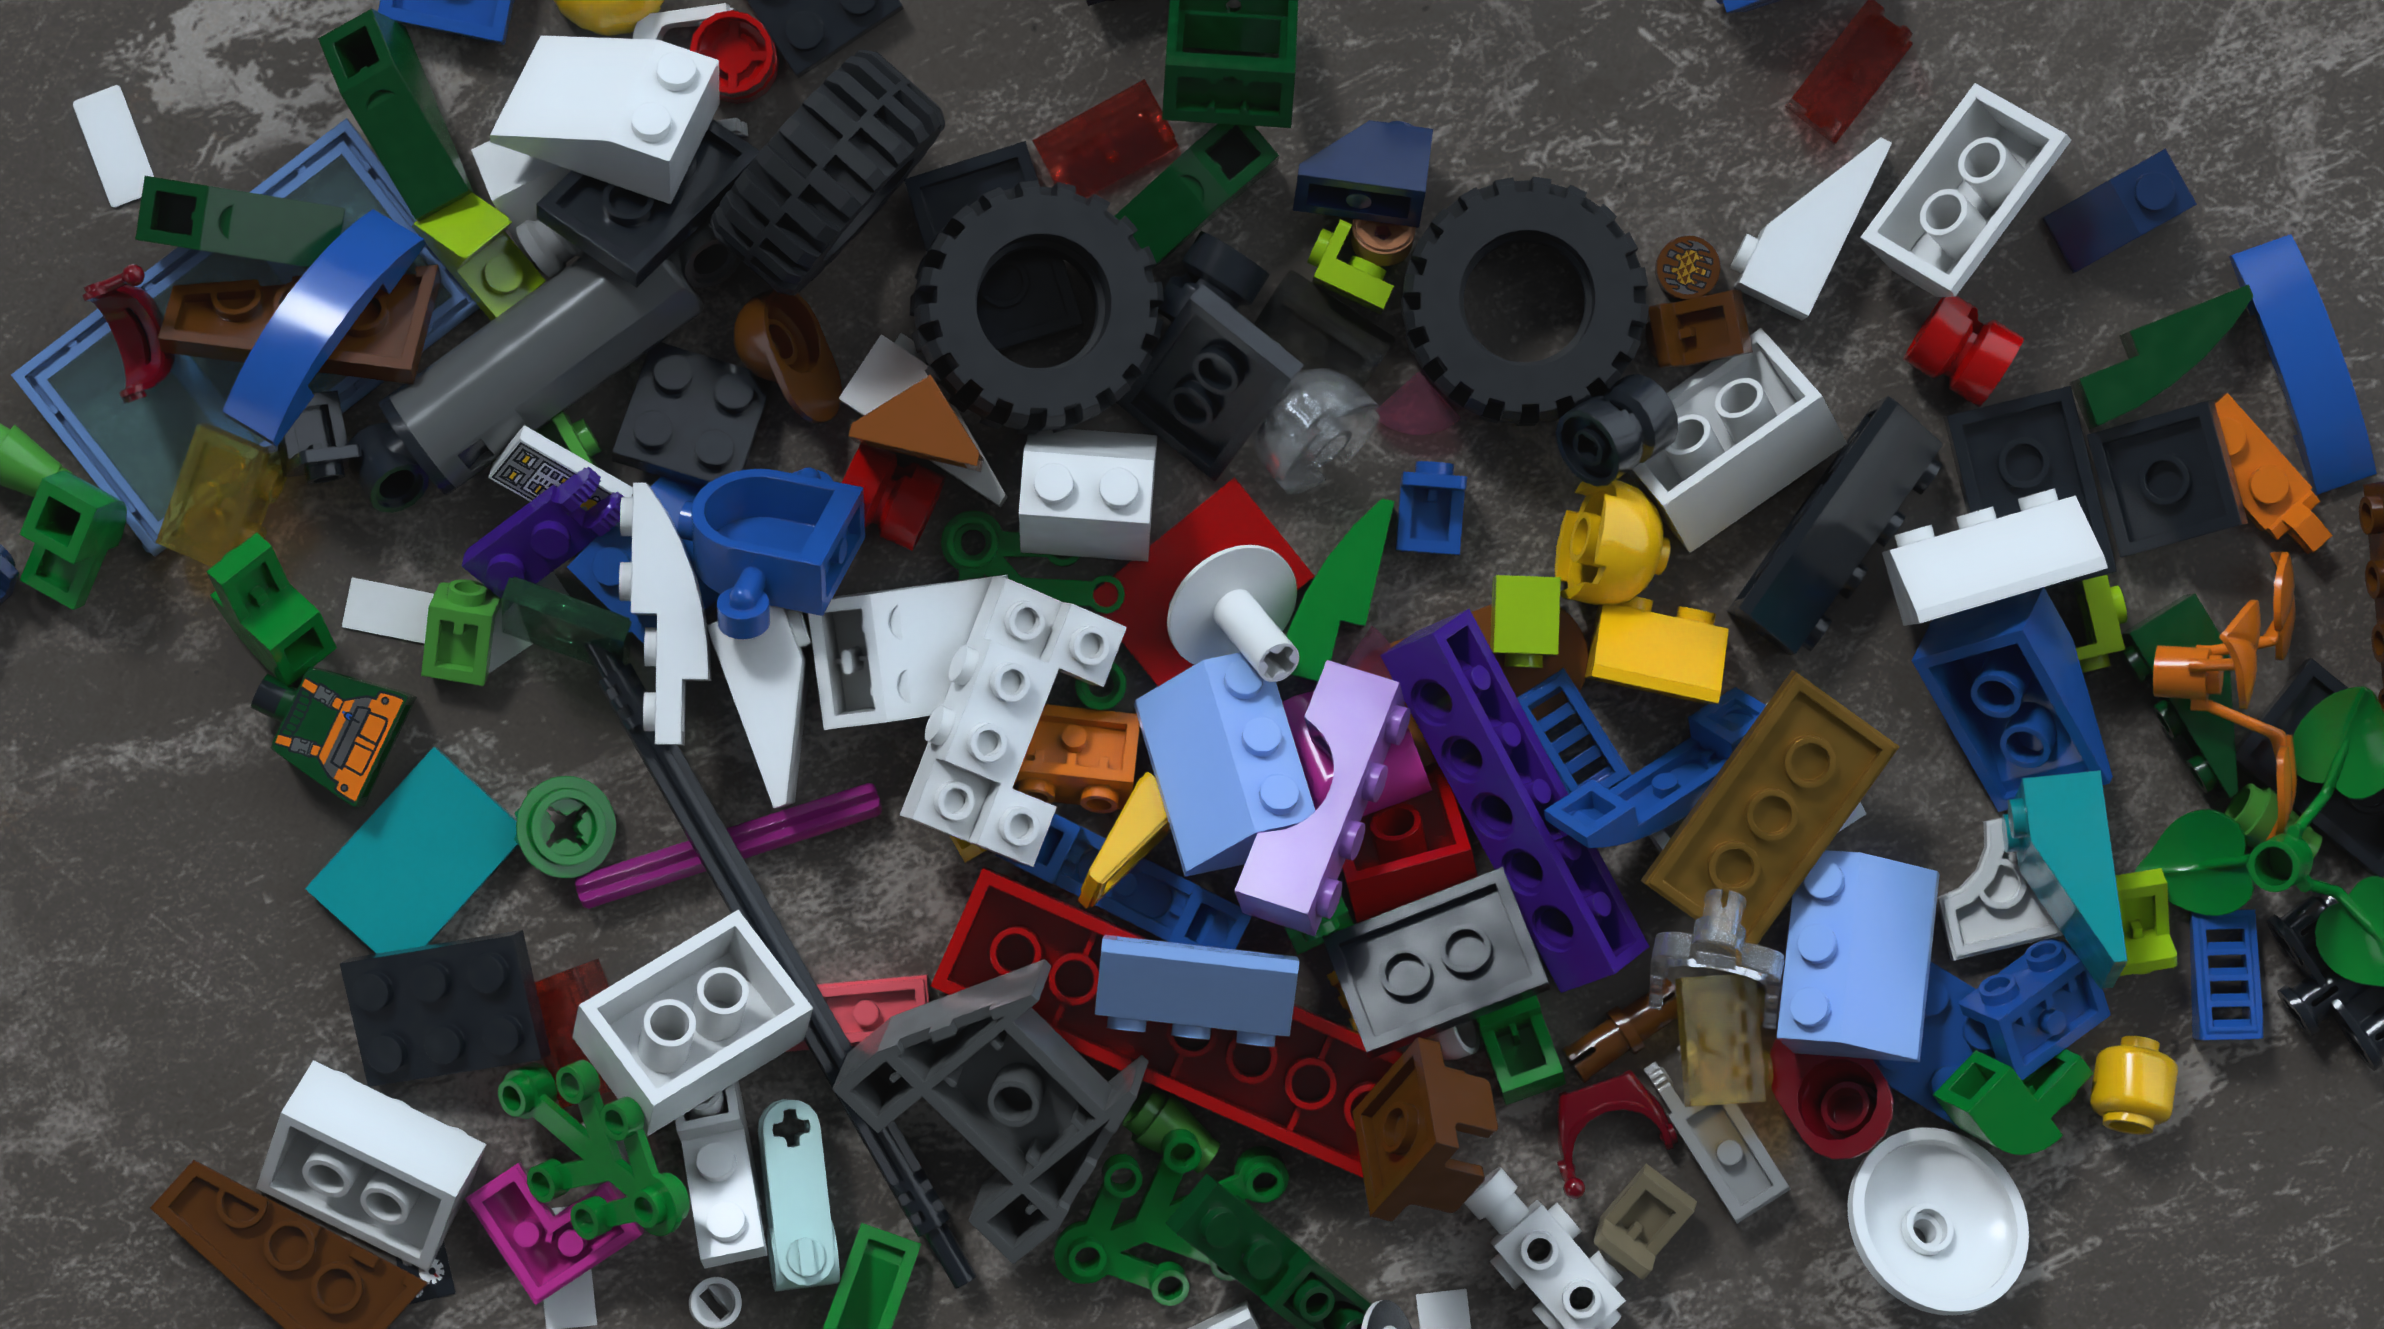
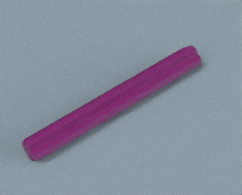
M866 783L726 828L743 859L877 817L882 813V803L873 783ZM688 840L588 872L575 879V887L582 906L590 909L705 872L706 869Z

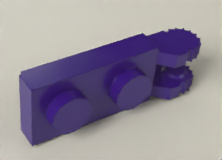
M584 467L583 470H579L576 475L574 474L558 487L553 484L470 546L464 553L462 567L506 604H509L588 546L596 537H602L612 527H615L620 522L621 497L624 496L618 491L616 493L613 492L589 510H583L580 507L581 504L591 498L601 482V476L590 467Z

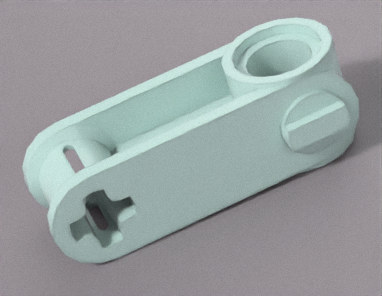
M781 1099L772 1102L763 1110L758 1120L757 1132L768 1219V1256L774 1290L776 1292L839 1284V1256L835 1229L830 1214L822 1135L818 1116L810 1105L800 1100ZM790 1109L793 1119L804 1121L805 1130L795 1134L794 1145L787 1147L785 1137L774 1136L772 1129L773 1124L783 1121V1111Z

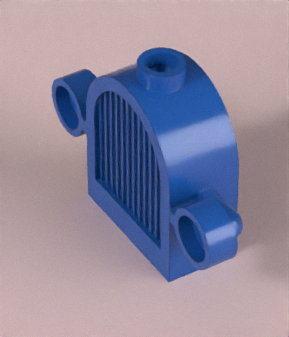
M811 467L803 468L794 473L771 469H747L728 473L714 479L698 492L693 502L686 501L684 503L678 521V534L681 539L693 541L694 565L699 578L709 588L720 593L717 599L718 627L723 634L735 639H751L760 636L770 625L769 605L820 616L824 615L865 539L864 487L834 482L827 473Z

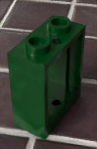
M1170 0L1162 120L1291 128L1296 71L1298 0H1237L1241 3L1238 8H1230L1226 4L1230 0ZM1183 48L1278 54V58L1183 52Z

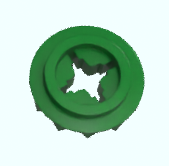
M550 777L529 789L520 808L514 813L517 820L514 840L526 857V863L548 876L574 878L592 871L607 857L615 839L616 820L610 801L596 785L579 777ZM582 808L576 815L577 820L572 825L573 831L577 834L575 838L582 845L580 846L577 842H571L567 838H559L555 842H549L546 845V842L551 838L550 834L555 829V825L550 819L551 815L546 810L549 809L559 815L567 816Z

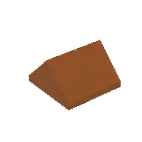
M931 374L853 422L849 432V437L858 444L978 472L982 470L983 457Z

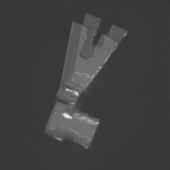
M1723 889L1709 890L1705 893L1703 916L1696 919L1692 934L1683 932H1661L1656 934L1651 958L1649 1008L1657 1010L1662 1008L1665 993V976H1668L1669 967L1691 966L1715 969L1747 976L1765 985L1766 996L1763 1027L1776 1029L1785 967L1784 955L1771 948L1746 943V929L1741 925L1743 911L1746 909L1747 904L1744 896L1729 890L1727 906L1722 908Z

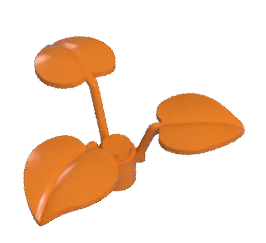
M2289 552L2270 553L2277 567L2273 598L2274 619L2264 635L2260 636L2261 618L2259 601L2249 600L2228 627L2219 635V638L2223 641L2222 644L2196 645V647L2158 645L2155 652L2153 669L2154 697L2191 699V711L2209 712L2262 734L2271 741L2276 759L2278 818L2266 840L2285 832L2293 809L2297 787L2293 736L2286 734L2277 727L2209 700L2208 697L2209 694H2221L2224 671L2235 670L2239 709H2248L2257 675V649L2275 646V660L2283 661L2291 644L2296 615L2294 571ZM2230 654L2231 658L2224 659V655Z

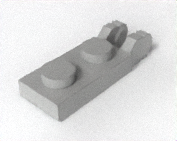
M1688 1040L1677 1047L1680 1053L1679 1058L1687 1071L1694 1075L1703 1088L1702 1092L1683 1103L1673 1088L1671 1078L1663 1067L1658 1066L1656 1061L1644 1068V1072L1670 1112L1666 1115L1731 1217L1738 1224L1791 1190V1188L1721 1080L1718 1082L1715 1080L1695 1047Z

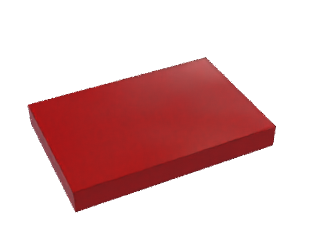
M1235 477L1149 546L1148 562L1131 560L1115 573L1113 577L1119 580L1124 587L1125 599L1119 609L1112 613L1098 612L1100 616L1127 627L1121 642L1157 686L1194 666V664L1185 660L1174 648L1168 634L1167 617L1169 603L1184 578L1203 560L1219 551L1234 546L1259 545L1275 551L1289 564L1296 579L1297 591L1315 577ZM1104 582L1093 591V598L1098 605L1109 607L1117 601L1118 590L1114 584Z

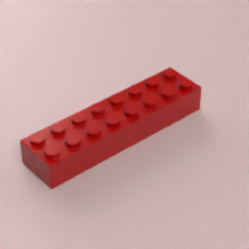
M982 868L930 987L950 995L1045 959L1051 965V969L1039 1001L1032 1008L1077 1052L1120 1071L1140 1055H1143L1148 1060L1143 1081L1363 1178L1352 1111L1404 1053L1403 1051L1395 1049L1369 1060L1358 1031L1295 1003L1290 1037L1276 1035L1275 1047L1237 1043V1031L1211 1028L1210 1039H1195L1171 1035L1173 1023L1147 1021L1145 1032L1107 1028L1108 1016L1095 1015L1102 939L1104 935L1150 939L992 869Z

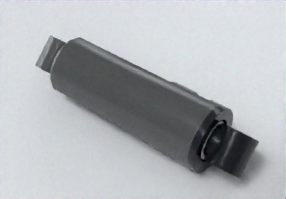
M710 216L637 288L590 255L586 254L417 374L414 384L405 383L378 402L389 423L370 425L359 431L348 443V445L360 444L362 458L352 462L349 465V469L372 506L380 512L393 513L402 511L415 504L424 495L428 488L429 478L444 495H449L492 464L524 425L534 431H538L552 421L554 416L566 411L697 317L703 311V303L693 287L708 288L716 286L727 280L741 263V260L714 236L710 222L712 217Z

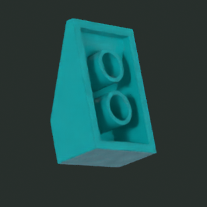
M2101 770L2022 778L2015 798L2008 800V814L2002 815V833L2006 853H2017L2020 873L2099 988H2113L2127 963V954Z

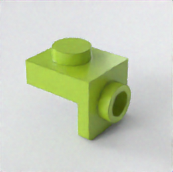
M2107 575L2073 582L2087 645L2075 647L2082 672L2111 666L2108 654L2125 650L2119 624L2127 623L2128 620L2122 591L2118 585L2110 587Z
M2162 868L2115 875L2127 954V963L2120 976L2148 974L2156 970L2176 967L2178 964L2177 952L2169 931L2168 887Z

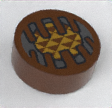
M1696 236L1678 237L1670 241L1657 257L1655 264L1657 282L1667 295L1677 300L1684 301L1703 297L1713 289L1719 279L1721 269L1719 256L1713 246L1702 238Z

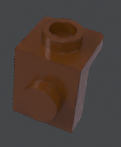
M1730 290L1675 303H1661L1649 306L1650 321L1646 324V340L1651 354L1658 359L1661 369L1683 368L1753 353L1741 290Z

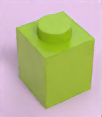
M1496 575L1493 577L1490 648L1493 654L1505 655L1504 667L1543 668V656L1558 655L1561 577Z

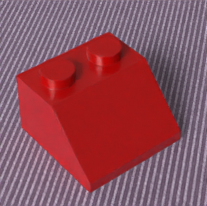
M1438 763L1424 767L1432 791L1362 817L1360 822L1365 824V833L1360 850L1353 861L1345 859L1341 869L1356 924L1478 877L1472 849L1455 796Z

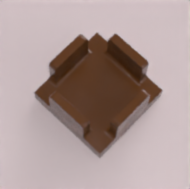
M1417 1037L1352 1111L1370 1217L1393 1222L1409 1205H1417L1447 1213L1456 1212L1485 1180L1482 1166L1450 1159L1459 1149L1456 1131L1489 1139L1498 1130L1489 1081L1485 1078L1466 1074L1461 1070L1445 1067L1440 1042Z

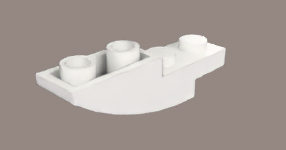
M633 483V497H621L620 533L621 536H632V562H620L619 598L620 601H631V613L633 615L657 616V628L645 627L644 663L645 666H656V692H644L643 729L644 731H655V744L685 745L686 681H712L710 640L706 626V612L697 576L684 542L678 534L671 517L647 483Z
M739 1081L675 1119L677 1134L682 1143L700 1260L705 1269L768 1255L759 1206L762 1203Z

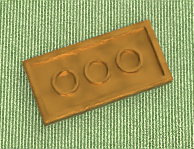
M1792 670L1641 881L1749 957L1900 746Z

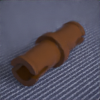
M1668 978L1662 980L1659 985L1621 1010L1618 1006H1615L1606 1012L1608 1018L1606 1021L1569 1046L1561 1049L1570 1066L1593 1052L1592 1055L1575 1065L1576 1070L1574 1072L1583 1083L1590 1080L1591 1076L1628 1051L1633 1055L1637 1054L1645 1048L1643 1041L1681 1015H1686L1690 1012L1681 994L1661 1008H1657L1676 995L1674 991L1677 989Z

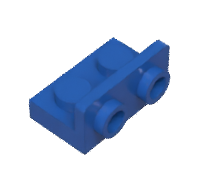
M2055 938L2044 939L2031 945L2024 955L1999 973L1984 979L1977 989L1959 1001L1964 1016L1985 1024L1996 1059L2011 1066L2021 1080H2024L2111 1016L2103 989L2099 988L2070 944Z

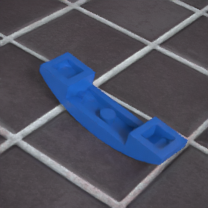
M374 209L348 227L302 275L262 331L230 391L222 411L224 415L277 447L314 397L308 387L309 383L377 291L381 289L388 294L391 293L425 247L426 242L424 238Z
M2290 234L2229 256L2240 288L2249 284L2253 293V298L2247 305L2250 316L2256 315L2298 433L2293 437L2314 494L2318 495L2377 474L2366 426L2345 359L2318 289L2292 235Z
M1734 687L1720 696L1718 704H1708L1688 717L1690 738L1610 790L1593 779L1545 809V820L1587 848H1604L1626 844L1652 835L1674 824L1690 813L1767 705L1739 688Z
M1054 813L1034 867L1015 862L998 854L995 856L1079 897L1088 871L1106 838ZM1143 858L1095 904L1167 942L1236 949L1252 917L1242 913L1240 906L1146 858Z

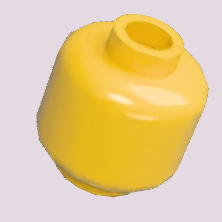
M2124 1036L2121 1038V1045L2107 1047L2098 1053L2093 1075L2090 1106L2094 1112L2103 1117L2102 1125L2106 1128L2122 1133L2143 1135L2153 1133L2155 1125L2162 1124L2170 1119L2173 1110L2178 1065L2168 1055L2159 1052L2160 1043L2158 1041L2141 1036Z

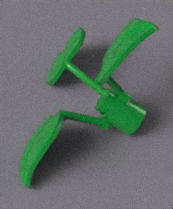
M2357 686L2338 691L2322 700L2306 714L2294 733L2293 742L2297 775L2307 781L2324 784L2319 794L2299 819L2288 828L2287 833L2276 835L2256 846L2251 854L2245 855L2247 837L2240 824L2233 818L2220 811L2211 809L2192 811L2177 818L2167 827L2149 854L2137 866L2135 872L2162 868L2167 881L2168 902L2203 915L2219 916L2240 909L2251 900L2255 884L2268 892H2281L2296 885L2304 893L2312 891L2331 896L2339 903L2327 907L2320 914L2315 929L2316 946L2321 958L2335 973L2345 979L2360 984L2384 987V878L2379 876L2364 878L2355 885L2350 894L2339 886L2314 880L2309 876L2313 866V854L2307 842L2302 839L2303 832L2330 800L2335 788L2341 794L2353 799L2367 798L2384 789V710L2371 689L2365 686Z

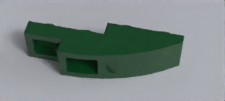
M1207 1173L1166 1222L1178 1236L1259 1296L1272 1310L1298 1329H1361L1364 1316L1368 1308L1373 1304L1240 1196L1234 1195Z

